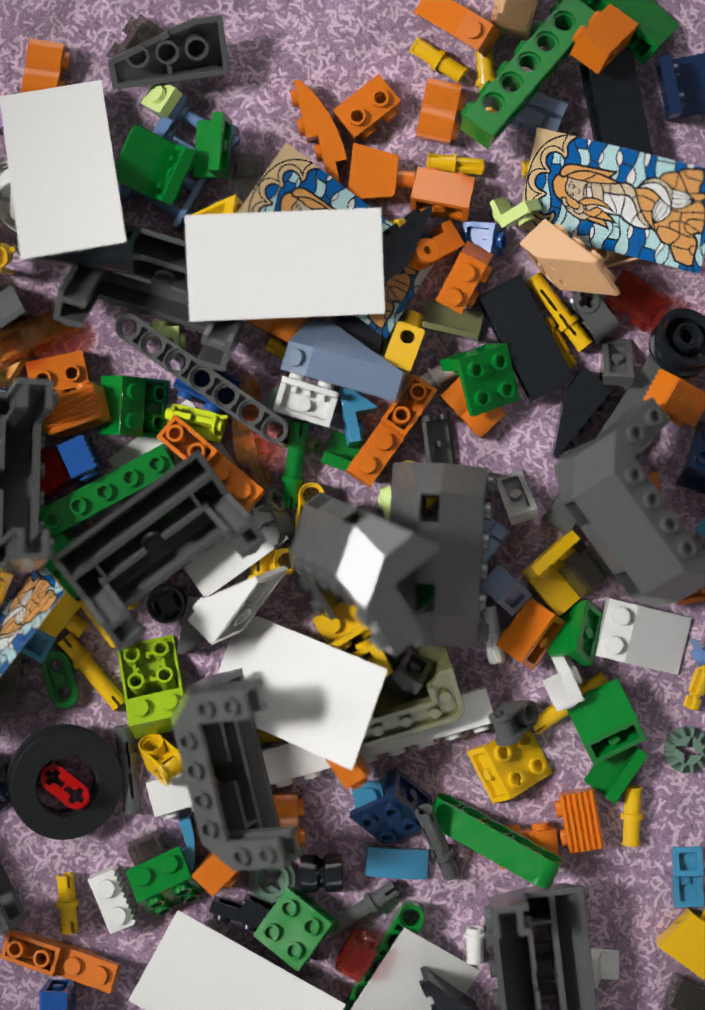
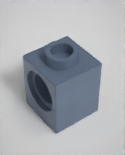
M500 564L488 575L487 582L482 581V589L512 616L532 596Z

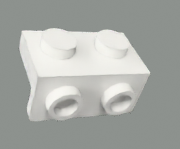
M290 373L289 377L282 376L272 412L329 428L339 396V392L334 391L335 386L318 381L317 386L306 383L307 377Z
M570 655L551 657L558 674L542 682L556 711L559 712L563 709L573 708L577 703L584 700L578 687L582 680Z

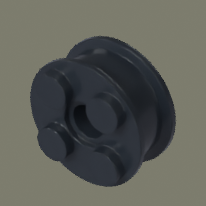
M677 308L667 312L662 317L659 324L651 332L648 342L649 352L659 367L679 378L697 376L705 369L704 315L691 309Z

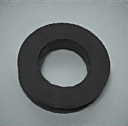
M73 724L49 726L29 736L14 753L8 767L6 779L9 800L22 822L35 833L57 840L79 838L99 828L115 810L121 796L123 783L121 767L113 750L95 732ZM73 754L83 757L89 762L92 768L93 782L89 790L91 798L88 806L82 810H73L71 808L55 809L46 806L39 800L36 794V780L40 770L48 761L60 755Z

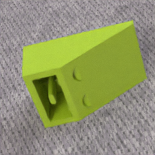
M174 634L136 642L121 651L117 648L128 726L135 739L143 738L148 734H162L174 731L171 717L186 691Z

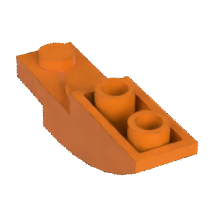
M300 79L294 80L295 89L290 90L293 107H299L302 118L296 119L299 135H306L307 143L319 140V144L314 145L317 162L323 161L325 172L340 183L337 166L348 163L339 132L330 114L311 89Z
M413 374L401 390L398 403L393 402L378 426L346 469V473L370 489L405 441L438 389L416 374Z
M174 415L156 436L183 460L199 449L227 491L248 513L266 493L262 487L177 415Z
M11 929L7 931L0 958L51 977L58 975L109 994L115 990L122 965L116 961L99 956V952Z

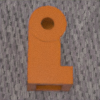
M451 220L442 223L430 234L433 238H422L419 240L409 262L411 268L419 271L424 270L453 255L465 245Z

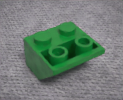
M101 376L100 386L104 387L112 421L98 426V434L157 438L156 436L166 426L165 411L168 403L169 380L131 376Z
M617 678L582 694L584 700L577 703L573 708L567 709L593 765L647 740Z

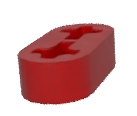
M51 764L43 768L40 773V782L46 790L73 810H82L88 806L91 795L84 784L59 765ZM57 771H60L58 777L65 783L62 788L56 783H52L50 786L47 784L50 780L47 777L49 772L55 774ZM68 787L76 792L82 789L81 796L84 798L83 802L79 803L76 801L71 804L72 796L66 792Z

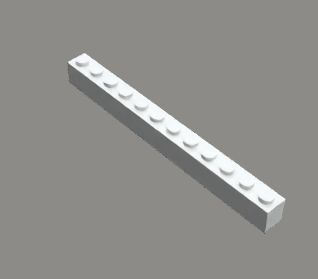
M482 686L460 693L464 704V712L458 720L369 748H360V754L367 763L378 760L377 755L388 752L389 756H395L405 753V747L415 744L417 749L433 745V739L445 737V741L462 737V731L473 729V732L477 733L490 729L491 722L488 716L493 711L486 687ZM287 741L261 748L270 785L275 784L276 788L292 784L293 778L304 776V780L319 777L321 776L320 771L331 768L325 758ZM184 771L171 779V783L168 786L162 785L157 778L149 779L145 783L155 817L163 815V819L173 818L180 815V810L189 807L193 811Z

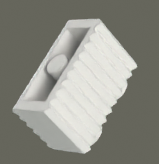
M118 865L98 871L88 878L110 934L134 925L139 917V914L136 913L137 909L134 908L135 903L131 902L133 898L129 897L130 892H127L126 882L122 881L124 877L120 875L122 871L118 870Z

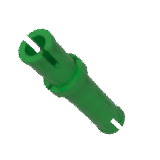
M291 420L285 473L281 476V480L284 482L282 495L286 505L285 509H289L290 504L292 505L291 509H298V494L301 484H304L305 477L302 476L310 423L300 420V423H298V420Z

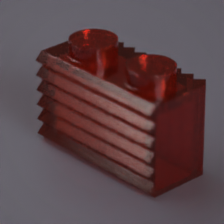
M627 268L622 270L614 282L621 293L618 296L605 295L603 300L608 302L606 306L614 314L620 316L624 313L632 319L630 324L643 333L646 329L652 332L674 302Z
M354 927L337 955L335 969L358 983L362 982V977H365L368 967H371V963L378 956L377 940H375L377 935L365 927H362L361 930Z

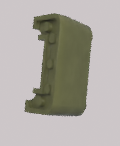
M418 646L417 654L433 665L422 687L410 700H406L388 688L386 682L391 675L385 677L362 740L361 749L445 725L458 720L462 716L464 704L446 646Z

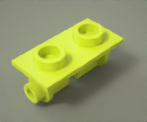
M172 403L171 408L166 409L165 419H167V423L174 415H177L206 441L221 444L228 415H218L214 412Z

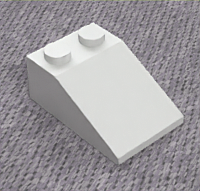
M284 565L223 591L219 590L207 598L205 596L201 597L193 605L192 609L194 612L188 621L212 645L243 632L288 571V568Z
M606 597L595 656L678 675L692 618Z

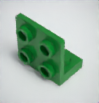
M487 343L440 360L442 371H454L455 375L460 376L470 416L486 413L520 399L507 343Z
M287 887L255 931L254 937L294 970L300 971L326 934L335 933L342 923L305 893H301V890L297 887Z

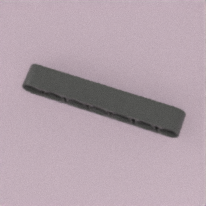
M132 314L121 315L116 320L115 331L122 340L262 438L273 444H279L287 439L289 426L284 419L214 370L196 364L197 359L144 321ZM129 320L135 321L137 324L136 333L131 336H125L123 325ZM153 337H158L162 343L160 350L156 353H150L147 350V342ZM177 354L184 355L186 359L185 366L180 370H174L171 366V360ZM201 371H206L210 375V382L205 387H198L195 383V377ZM225 388H231L235 393V398L230 404H222L219 399L220 392ZM249 405H255L259 409V416L254 421H247L243 416L244 409ZM273 422H280L284 428L282 436L277 439L271 438L267 432L268 426Z
M651 353L648 355V359L643 367L641 366L635 375L633 385L624 392L616 404L615 410L611 416H608L599 430L598 436L633 405L644 401L643 397L647 395L646 391L649 390L652 380L658 374L657 370L662 369L654 361ZM559 491L551 504V508L544 514L542 520L563 534H566L572 530L576 521L562 503Z

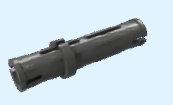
M128 724L114 727L117 743L115 755L122 771L123 812L125 815L138 814L142 812L136 765L138 750H135L133 733Z
M422 804L419 806L420 811L418 809L415 810V816L431 847V857L434 862L438 863L443 878L448 881L457 878L456 874L460 875L461 870L454 858L455 851L453 846L448 844L432 805Z
M390 880L372 894L366 893L363 895L364 899L336 916L335 918L342 924L335 933H328L324 940L330 943L331 940L355 924L364 920L372 913L378 914L381 912L380 908L402 896L399 889L387 894L389 890L396 886L394 881Z

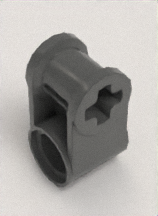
M574 292L571 295L570 307L578 316L585 332L590 333L588 336L593 340L594 344H598L620 329L621 326L617 318L606 306L599 294ZM580 294L583 297L587 295L590 297L591 300L588 302L589 308L586 305L582 307L579 305L578 302L582 299Z
M271 487L257 502L255 508L266 504L265 507L258 511L270 512L274 520L265 522L260 530L264 525L266 528L270 525L275 526L280 533L279 543L274 545V547H277L281 543L284 544L293 539L295 523L288 509H285L286 505L282 493L277 488ZM286 535H287V537H288L289 539L286 540L285 542H283V540L285 539V537H286Z
M505 701L499 708L489 714V721L494 724L497 734L495 738L496 745H512L521 740L522 736L531 727L535 726L538 720V708L534 701Z

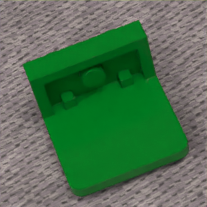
M135 125L131 128L115 163L117 182L159 203L172 206L173 202L177 201L182 193L183 187L181 184L185 175L189 174L194 166L195 159L193 157L196 151L187 146L176 145L141 126Z
M180 846L125 871L137 903L151 915H165L172 911L173 906L181 902L184 904L193 902L199 898L200 893L205 891L192 877Z

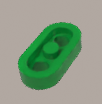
M62 650L50 651L44 664L41 663L49 698L55 706L67 708L76 703L80 695L72 661ZM54 659H59L62 662L60 670L53 668L52 662ZM62 687H67L70 690L68 698L60 695Z

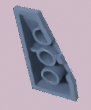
M312 318L288 341L281 365V370L397 403L406 373L365 346L364 343L348 334L340 326Z

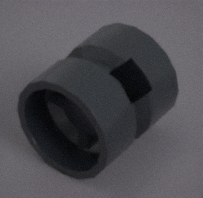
M162 585L154 589L148 596L147 610L152 619L164 624L172 623L185 614L188 599L183 589L177 585Z
M327 853L323 858H319L317 854H303L300 857L301 893H318L320 888H324L326 892H343L342 853Z

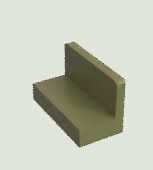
M427 300L421 329L478 342L484 313L464 309L462 314H459L441 303Z

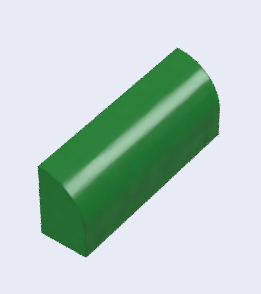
M580 0L595 12L597 10L602 12L609 4H612L638 23L625 49L632 50L633 56L643 65L680 26L653 0Z

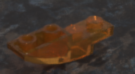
M54 310L31 317L1 330L0 371L28 356L34 358L84 331L82 328L70 327L62 322L53 320Z
M249 373L243 374L238 388L257 401L256 396L261 395L257 378L251 379ZM255 405L247 406L243 411L244 418L247 421L256 420L259 416L258 407ZM233 417L232 437L237 467L249 465L253 481L266 491L269 489L268 484L273 483L269 466L263 467L260 455L265 454L261 437L255 439V432Z

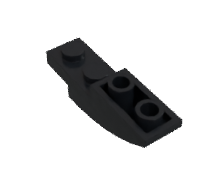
M247 894L242 905L214 896L209 912L214 913V918L227 923L234 920L242 923L243 928L255 932L273 906ZM318 947L307 962H310V959L317 961L319 956Z

